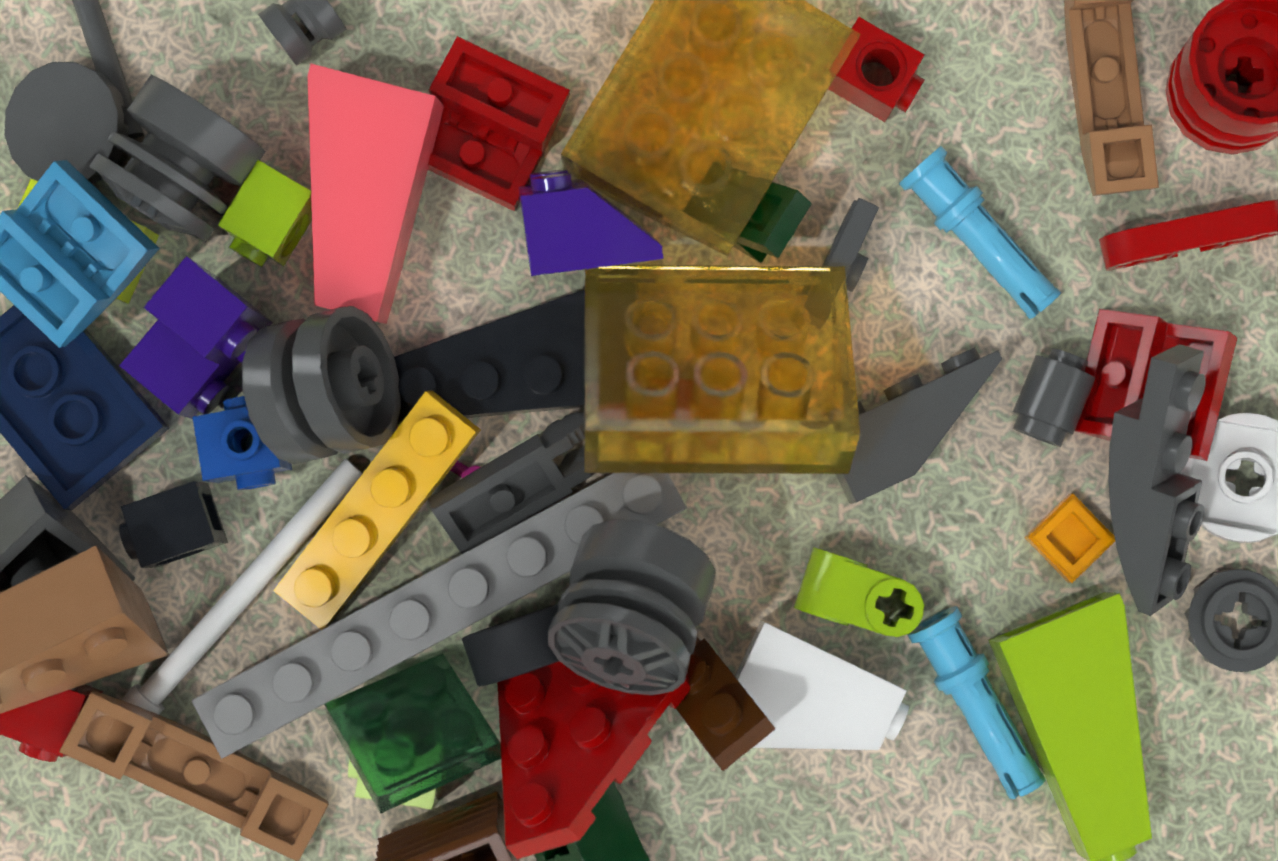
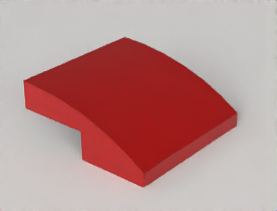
M457 36L428 89L429 94L436 96L444 105L433 152L428 161V170L515 212L520 202L518 187L528 186L531 180L530 174L535 172L570 96V90Z
M1099 309L1087 356L1089 363L1085 370L1086 373L1094 376L1096 380L1075 432L1110 441L1114 412L1140 400L1144 396L1151 357L1180 344L1204 351L1199 373L1205 376V389L1199 405L1191 412L1186 435L1192 438V450L1189 458L1208 461L1237 337L1230 331L1167 323L1158 316Z

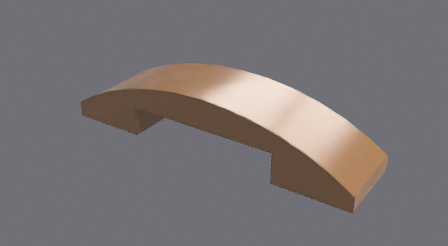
M1064 0L1066 44L1081 153L1093 196L1159 188L1152 124L1144 125L1131 10V2L1134 0Z
M93 690L59 751L119 780L125 775L240 828V836L295 861H299L329 805L326 799L238 751L221 759L209 736L154 712Z

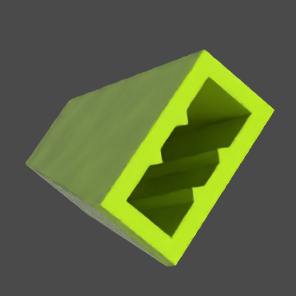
M1103 592L991 638L988 641L1077 854L1087 861H1125L1137 853L1135 845L1152 839L1125 605L1120 593Z

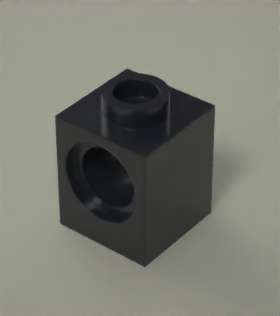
M192 481L121 506L125 522L119 526L121 541L128 556L132 560L138 559L141 568H157L228 543L209 483Z

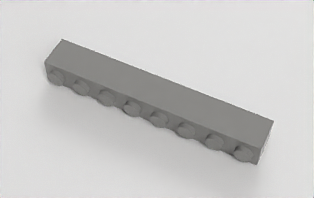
M655 450L191 701L221 759L569 573L582 536L594 524L614 519L638 520L658 525L684 511L687 507Z

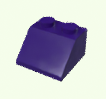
M567 169L530 174L531 185L518 187L531 276L663 259L662 245L651 233L582 179L572 180L571 174L568 173Z

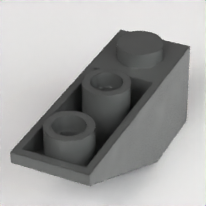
M976 347L942 362L941 366L946 374L923 385L919 375H914L883 390L888 402L866 412L861 401L826 417L831 429L819 434L818 438L849 504L857 503L916 475L1002 360L998 350L980 358Z

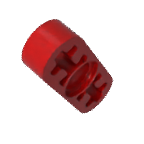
M1278 199L1131 228L1101 237L1099 242L1105 269L1110 271L1178 257L1177 253L1195 248H1200V252L1277 236Z

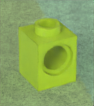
M257 160L218 224L219 227L234 237L228 248L260 267H263L267 258L284 267L312 221L311 190Z

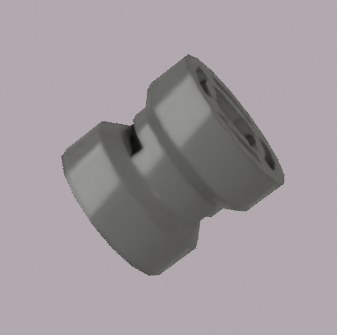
M288 0L282 5L272 3L258 14L296 66L312 55V48L322 39L333 40L347 29L327 0ZM294 13H296L307 28L308 32L305 34L291 17Z

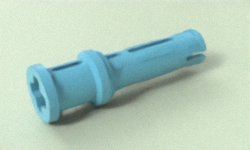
M940 146L899 182V185L904 191L912 189L936 216L934 222L939 230L943 229L946 233L952 230L995 280L1010 294L1026 313L1025 315L1029 319L1034 318L1039 313L1038 311L1042 312L1061 292L1039 271L1029 257L981 205L985 200L981 196L983 192L978 186L969 187L945 160L947 151Z
M957 606L947 608L919 623L918 627L907 635L912 643H920L937 673L934 679L935 685L945 695H952L987 759L995 769L1009 799H1016L1019 795L1020 797L1025 796L1039 788L1046 779L1034 759H1032L1010 716L994 692L986 676L989 672V662L985 654H977L962 629L959 623L962 617L960 610Z

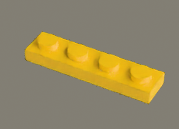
M425 391L273 591L319 629L323 630L328 627L481 429L434 391Z

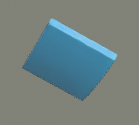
M67 160L53 161L18 209L5 210L0 214V292L59 348L66 347L122 293L160 248Z

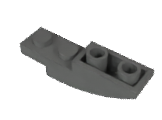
M1180 344L1151 357L1143 398L1114 412L1109 448L1108 483L1110 512L1116 548L1136 607L1139 612L1149 616L1173 599H1180L1185 592L1191 576V565L1185 562L1189 542L1197 535L1204 516V507L1198 503L1202 480L1180 473L1186 466L1192 450V438L1186 435L1190 415L1199 405L1205 389V376L1199 373L1204 351Z

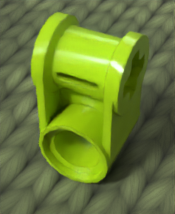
M813 547L793 608L842 625L849 626V624L885 636L900 637L909 634L918 627L923 618L924 603L919 591L909 582L869 569L867 564ZM894 588L900 589V601L909 605L908 612L905 617L895 615L891 624L883 623L885 618L884 612L875 607L876 601L879 596L890 597Z

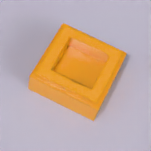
M1073 493L1068 494L1024 537L1068 583H1073L1115 542V536Z

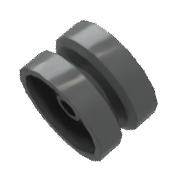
M354 306L336 308L312 314L307 319L289 320L262 327L249 340L242 362L243 393L247 410L261 441L277 458L295 465L330 457L338 452L346 454L386 444L396 430L401 410V395L398 388L400 379L390 346L382 330L367 313Z

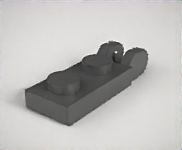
M577 411L576 413L571 412L569 415H565L563 419H558L548 425L541 437L538 434L427 499L431 511L461 554L509 530L572 493L571 488L590 478L593 473H598L600 469H604V466L608 464L610 454L601 441L589 442L586 445H582L580 449H575L566 454L559 466L554 461V458L573 448L576 443H581L583 439H586L587 435L591 434L592 424L586 414Z

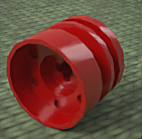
M1278 0L1222 1L1206 13L1170 65L1165 89L1170 116L1185 137L1206 150L1234 155L1258 150L1278 137ZM1230 74L1237 75L1239 85L1248 86L1244 93L1238 92L1236 82L1226 81Z

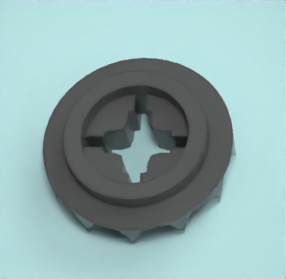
M1235 569L1214 573L1202 585L1193 589L1194 597L1190 608L1184 613L1188 620L1190 631L1188 640L1196 646L1206 662L1228 671L1248 672L1266 666L1278 656V587L1272 581L1253 571ZM1239 601L1242 603V613L1252 616V619L1262 620V626L1252 625L1251 628H1242L1239 631L1238 638L1234 639L1232 638L1231 627L1221 625V621H1214V615H1222V612H1233L1235 602Z

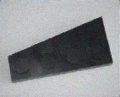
M632 272L395 356L394 359L400 379L398 388L401 395V410L397 424L402 423L425 391L429 390L434 391L466 418L646 402L637 276Z

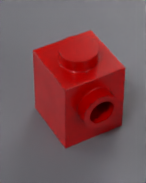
M84 684L1 713L0 735L21 742L18 750L29 757L46 762H56L58 756L62 758L67 756L59 751L91 691L103 693V691Z

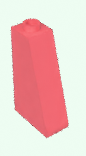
M310 64L307 77L314 305L330 310L354 306L367 313L373 321L387 324L444 105L434 95Z

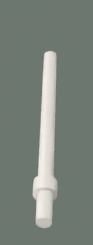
M345 458L142 686L135 684L121 700L160 715L164 710V706L161 704L163 700L343 500L363 473Z

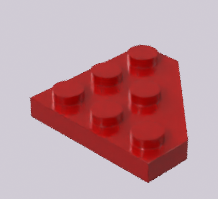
M560 661L497 682L506 848L516 859L579 841L596 819L591 810L613 781L621 785L651 744L652 740L648 733L666 708L670 706L676 709L690 691L688 671L682 685L672 692L656 695L631 694L600 686L577 675Z

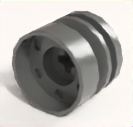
M150 75L127 109L131 117L148 134L141 143L126 135L112 132L107 141L131 157L125 168H122L98 153L89 168L101 175L116 197L169 231L193 235L206 242L214 228L191 213L197 202L222 216L228 209L225 202L208 187L211 180L215 176L230 184L241 187L257 160H261L266 151L238 128L197 100L164 80Z
M612 519L594 524L582 536L570 569V586L561 594L558 603V613L553 617L548 630V646L557 659L577 675L600 686L631 694L656 695L672 692L685 681L690 655L693 654L696 645L697 629L695 627L703 622L713 590L716 570L708 555L693 542L665 527L638 520Z

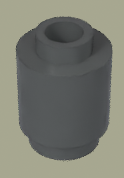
M1052 348L1049 358L1036 355L1013 410L1018 415L1013 429L1045 443L1061 447L1066 434H1074L1096 380L1094 376L1085 372L1089 362L1074 354Z

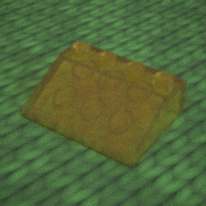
M654 0L561 153L562 169H567L568 173L578 179H582L589 186L616 202L728 256L861 34L804 0Z
M614 265L585 269L584 473H850L860 435L845 267Z

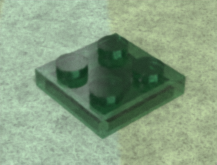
M443 653L324 704L329 724L380 814L496 762L502 757L500 741Z

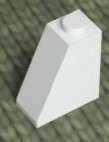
M760 621L735 674L740 684L776 728L753 748L879 750L885 737L892 741L897 737L909 710V706L902 703L907 690L764 621Z

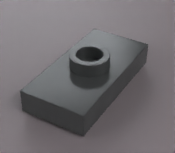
M861 198L853 201L799 314V317H801L800 321L820 330L826 323L841 288L853 292L869 259L858 252L879 206Z

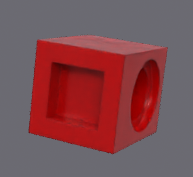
M858 17L826 70L821 86L881 121L886 122L894 107L906 113L925 79L916 75L915 71L925 54L863 18ZM871 62L883 64L889 69L893 82L886 86H875L864 78L861 67Z

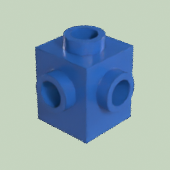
M244 396L224 400V411L192 417L203 481L223 483L236 480L237 490H248L275 485V473L292 470L291 463L277 458L261 441L249 417ZM252 434L253 443L246 451V439Z

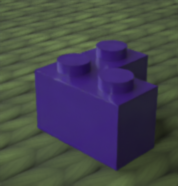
M186 256L143 307L158 320L119 366L175 413L192 419L198 412H201L203 415L211 413L222 402L230 388L224 381L236 366L243 362L249 340L260 328L272 325L273 322L219 277Z

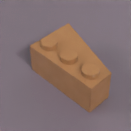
M97 546L0 593V714L169 655L142 589Z

